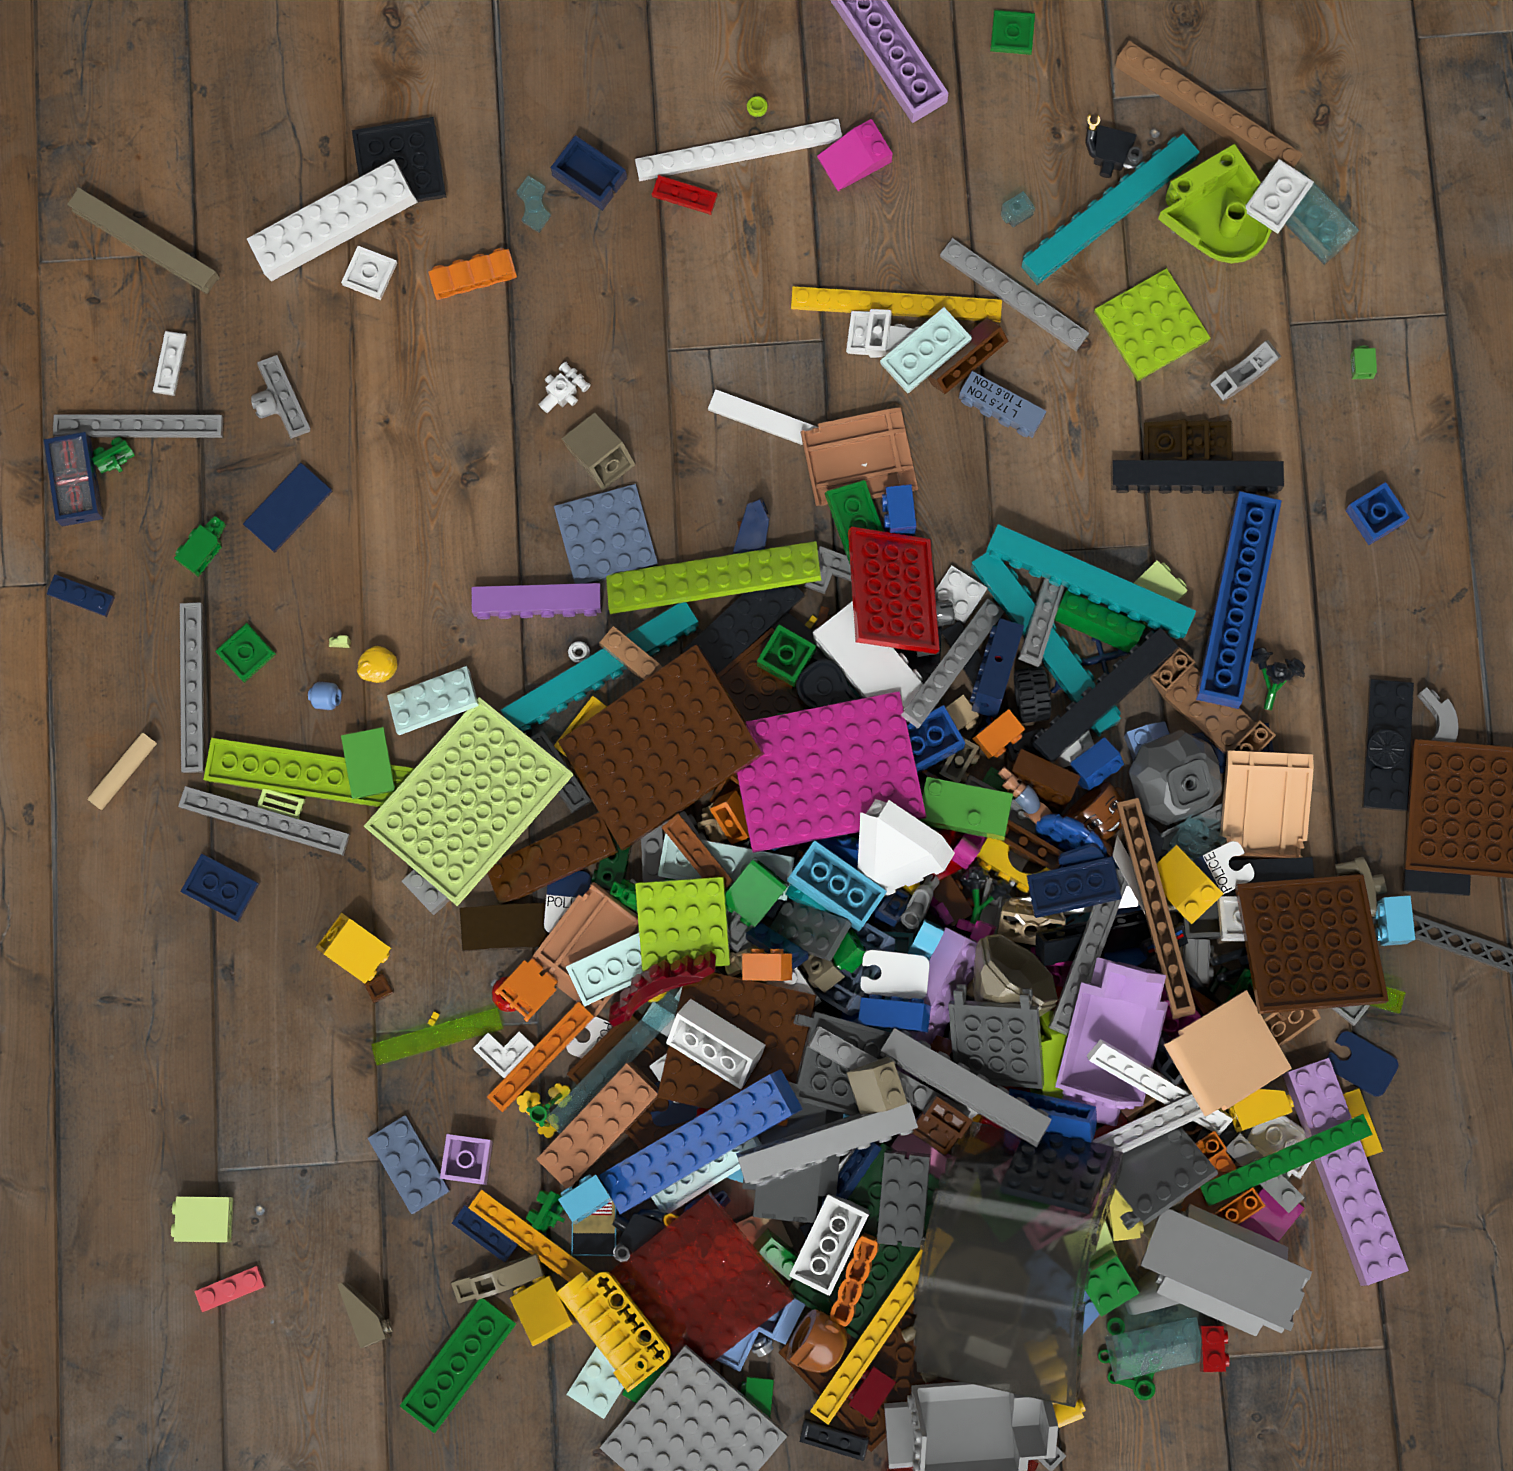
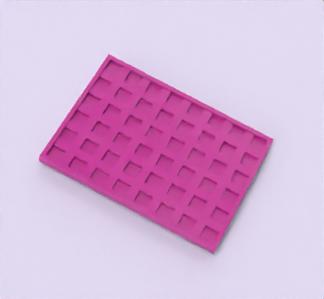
M900 691L746 722L765 753L737 773L753 853L860 832V812L866 814L875 799L886 803L890 800L918 820L926 818L906 719L901 716L904 709Z

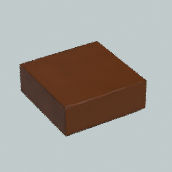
M383 973L364 983L373 1003H377L394 993Z

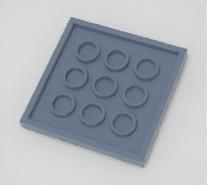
M636 484L554 506L575 584H591L606 580V576L613 573L658 566Z

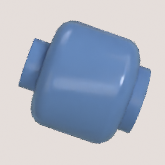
M316 682L308 691V700L311 701L315 709L333 710L341 702L342 693L335 683Z

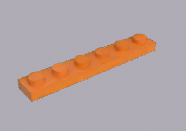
M578 1002L487 1098L501 1112H504L595 1017Z

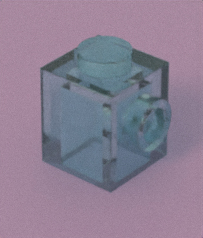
M1023 191L1002 204L1001 217L1005 223H1009L1013 228L1033 216L1035 207Z

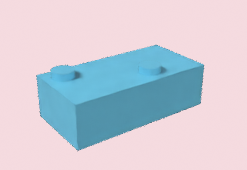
M815 840L786 880L834 915L849 920L852 923L851 927L857 931L861 930L887 893L885 889Z

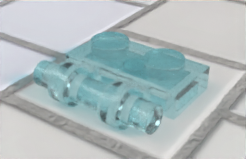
M1189 817L1186 819L1185 824L1191 827V829L1188 831L1181 827L1170 841L1169 847L1173 848L1177 845L1191 860H1194L1216 849L1217 847L1213 846L1215 842L1224 845L1227 838L1220 835L1218 830H1212L1203 825L1201 820ZM1200 832L1208 837L1206 841L1197 836V833Z

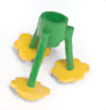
M556 1083L554 1087L548 1090V1094L552 1098L546 1105L539 1101L540 1094L538 1092L531 1093L528 1090L523 1095L518 1096L516 1101L520 1105V1112H526L530 1115L531 1120L539 1127L537 1132L541 1135L544 1134L547 1138H551L555 1132L559 1131L560 1126L558 1125L559 1117L555 1114L550 1115L549 1108L553 1104H558L561 1108L566 1107L568 1102L572 1100L570 1095L571 1089L567 1085L562 1086L560 1083Z

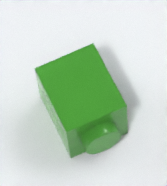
M1369 346L1356 347L1350 355L1352 379H1373L1377 373L1376 348H1369Z

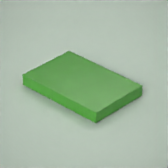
M384 727L341 735L352 799L395 791Z

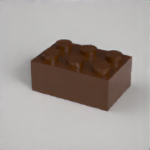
M1023 749L1019 751L1009 768V771L1018 778V783L1022 782L1025 786L1029 785L1036 792L1041 803L1046 805L1052 813L1060 815L1073 797L1081 777Z

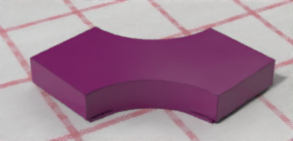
M933 896L928 914L933 915L942 928H946L954 920L944 904Z

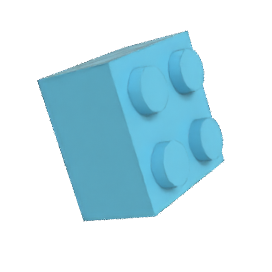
M1411 896L1384 897L1377 901V911L1374 918L1378 920V928H1376L1375 933L1377 941H1380V946L1408 944L1414 941L1415 931Z
M589 1174L579 1181L581 1185L575 1189L569 1187L560 1193L562 1197L558 1200L575 1225L612 1201L596 1175L592 1177Z

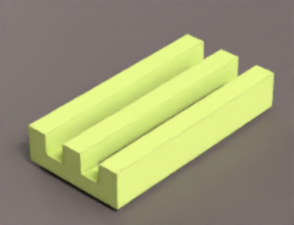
M263 789L257 807L300 819L305 799ZM266 793L298 802V805L294 806L265 796ZM267 802L295 810V814L265 806L263 803Z

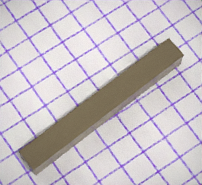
M79 187L67 204L75 214L205 294H208L216 281L220 279L213 269Z

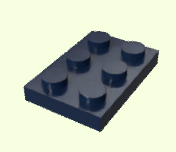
M201 854L180 892L239 922L259 883Z

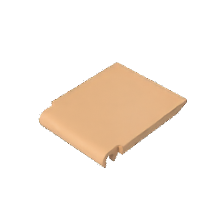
M1227 750L1220 837L1224 838L1223 845L1236 841L1245 852L1240 856H1233V858L1280 859L1303 857L1301 856V849H1304L1303 841H1307L1314 769L1313 754Z
M1247 990L1179 1030L1180 1036L1164 1044L1204 1116L1220 1108L1223 1111L1230 1108L1292 1069L1261 1014H1258L1257 1007Z

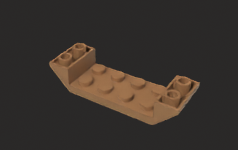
M1181 648L1150 677L1162 697L1226 756L1227 750L1261 752L1276 736L1263 722L1255 723L1240 708L1236 709L1196 700L1201 673L1194 667L1196 662Z

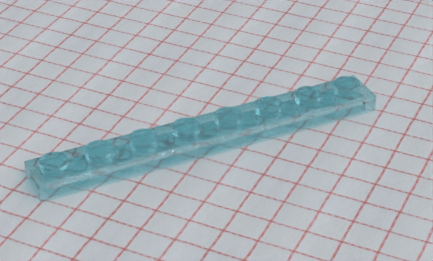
M668 992L559 1103L546 1120L561 1133L626 1063L632 1062L675 1018L679 1001Z

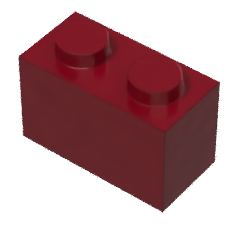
M874 1366L871 1370L869 1368L865 1370L860 1378L863 1382L859 1388L854 1386L847 1397L850 1399L848 1405L872 1420L896 1381Z

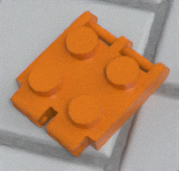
M533 958L528 963L524 960L495 991L497 995L500 994L510 1003L509 1006L512 1009L515 1008L522 1014L526 1022L556 991L554 986L558 983L548 971L541 976L539 973L544 968Z

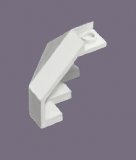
M875 799L866 814L860 812L858 871L887 891L885 895L887 896L895 893V889L904 885L909 887L923 881V877L929 874L943 872L955 854L942 835L890 800L886 803Z

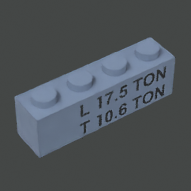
M973 371L959 394V399H961L964 405L968 407L974 406L984 416H992L998 419L1001 425L1015 428L1017 433L1023 437H1034L1047 412Z

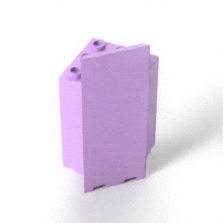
M1099 957L1096 960L1091 983L1081 982L1055 1087L1063 1089V1100L1096 1106L1097 1123L1117 1126L1120 1110L1143 1106L1146 1093L1092 1063L1087 1058V1054L1102 1039L1152 1069L1169 1002L1160 1000L1166 975L1157 973L1155 970L1143 969L1120 962L1117 963Z

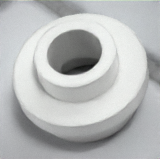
M577 641L571 644L568 654L572 661L580 663L589 657L590 650L587 644ZM576 650H583V654L577 656L575 654Z

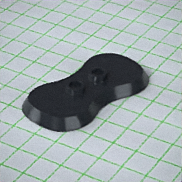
M828 659L813 662L802 671L797 679L796 688L800 699L812 708L860 699L850 690L840 666Z

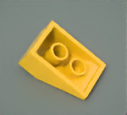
M1177 845L1157 863L1165 897L1191 924L1224 894Z

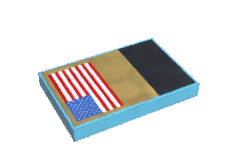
M613 1201L575 1225L572 1222L571 1256H614L613 1251L616 1247L617 1228L612 1226V1223L617 1216V1208Z

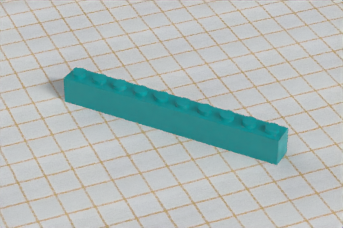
M1184 133L1178 138L1177 136L1173 137L1167 143V147L1163 150L1158 149L1151 156L1152 159L1147 163L1145 161L1141 162L1135 168L1133 174H1126L1119 181L1120 184L1115 188H1108L1100 200H1093L1087 206L1088 209L1083 213L1078 212L1074 215L1071 223L1067 226H1060L1052 238H1045L1039 244L1038 249L1034 252L1033 250L1027 252L1023 256L1022 269L1038 286L1196 161L1200 151Z
M999 524L987 547L986 552L995 560L1001 561L1003 559L1008 561L1009 565L1013 568H1024L1034 577L1040 578L1042 576L1049 579L1048 582L1058 587L1060 585L1069 588V592L1075 595L1083 594L1093 603L1100 604L1101 602L1106 604L1110 610L1117 613L1122 611L1135 621H1145L1149 627L1155 630L1161 628L1167 631L1169 636L1176 639L1180 637L1184 639L1196 613V610Z
M986 552L972 562L971 569L983 585L988 588L989 593L1002 610L1005 611L1011 622L1024 625L1022 636L1025 639L1036 602L1034 603L1029 597L1031 593L1027 587L1019 584L1015 571L1012 568L1008 569L1004 564L1006 561L1003 559L1001 561L995 560ZM1053 623L1041 662L1072 702L1078 703L1083 698L1081 694L1088 687L1093 689L1096 686L1093 682L1095 678L1089 670H1084L1081 666L1082 661L1076 653L1072 654L1068 648L1069 643L1063 636L1059 637L1055 631L1057 628ZM1117 706L1092 727L1098 737L1120 722L1121 712Z
M683 602L625 636L649 656L654 657L660 653L659 649L666 645L670 647L679 641L678 638L684 634L689 636L694 633L699 624L688 604ZM602 649L501 709V712L509 722L525 734L531 730L530 726L537 722L539 724L544 723L550 718L549 715L554 712L560 713L568 708L567 704L574 700L578 702L587 696L586 693L592 689L594 691L601 689L607 680L619 678L624 674L623 671L627 667L605 649Z

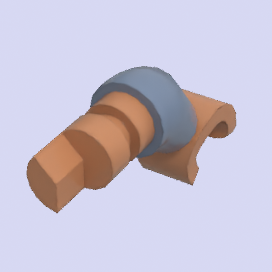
M1003 767L998 772L1005 780L1002 786L1007 791H1012L1011 793L1015 797L1014 800L1024 810V816L1029 817L1037 824V821H1040L1042 816L1052 814L1050 809L1039 801L1036 792L1029 785L1025 786L1022 782L1018 783V778L1006 767Z

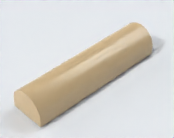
M141 733L88 797V800L100 810H103L157 743L145 733Z

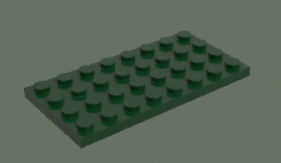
M885 1142L881 1144L882 1149L847 1199L870 1210L856 1242L864 1232L875 1237L878 1235L884 1153L886 1150H895ZM930 1173L924 1243L959 1192L932 1173ZM899 1241L898 1245L880 1244L879 1250L872 1260L871 1271L864 1282L863 1293L856 1303V1312L851 1322L845 1327L848 1334L859 1340L921 1248L902 1246V1241ZM855 1244L830 1296L796 1279L789 1287L787 1293L812 1310H819L830 1315L831 1309L838 1299L839 1287L846 1277L847 1266L854 1256Z

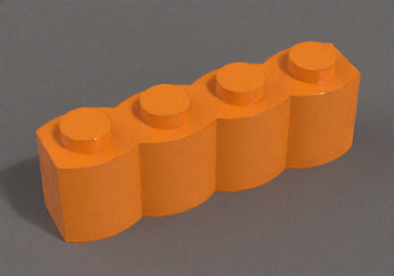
M498 248L489 255L477 254L469 261L459 259L450 266L438 265L433 267L428 273L436 300L516 278L517 275L509 249Z
M864 1232L856 1242L854 1256L847 1266L846 1277L838 1290V1299L830 1312L831 1321L845 1327L851 1322L856 1312V1303L864 1290V1282L871 1271L872 1260L879 1250L880 1243L877 1242V1237Z

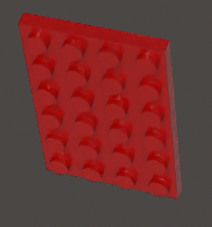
M850 527L848 538L855 642L937 654L940 649L931 540Z

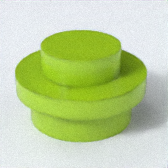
M755 96L748 101L747 111L750 115L761 117L767 112L768 105L764 98Z

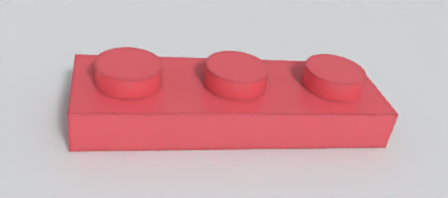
M255 1266L194 1292L201 1311L205 1312L266 1286L259 1267Z

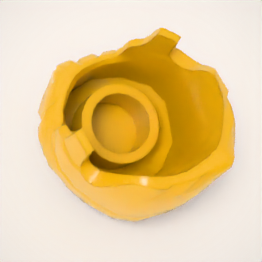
M381 646L369 648L358 660L357 673L361 679L366 681L386 682L397 670L396 656Z

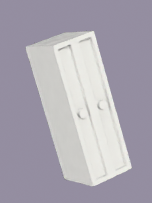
M853 601L813 632L814 643L828 660L840 666L846 680L862 699L900 691L903 709L905 710L924 685L921 682L922 677L917 670L914 669L912 671L907 665L909 663L907 658L902 653L898 654L894 648L855 642Z

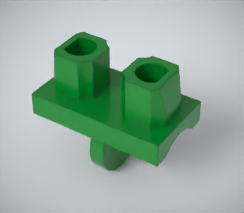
M120 437L112 440V448L105 450L103 447L93 450L94 457L91 459L101 474L115 468L119 473L122 472L121 465L135 456L127 442L123 441Z
M623 879L621 883L614 882L610 894L616 896V899L637 911L635 884L627 879Z
M541 1190L536 1201L543 1204L540 1212L531 1209L526 1217L533 1224V1228L546 1233L548 1227L554 1228L557 1221L564 1223L565 1218L560 1216L564 1208L560 1206L561 1203L558 1200L562 1196L552 1191Z

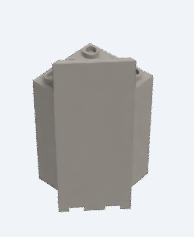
M1189 1204L1186 1211L1182 1210L1181 1213L1168 1209L1158 1216L1141 1261V1266L1157 1273L1155 1283H1157L1156 1293L1254 1336H1257L1263 1325L1280 1333L1284 1329L1292 1330L1294 1324L1293 1315L1296 1310H1299L1305 1294L1302 1292V1289L1307 1281L1310 1280L1312 1271L1288 1261L1287 1246Z
M1019 1378L912 1385L911 1395L907 1396V1402L884 1403L889 1469L913 1467V1471H1027L1028 1460L1055 1458L1058 1423L1050 1392L1022 1393Z

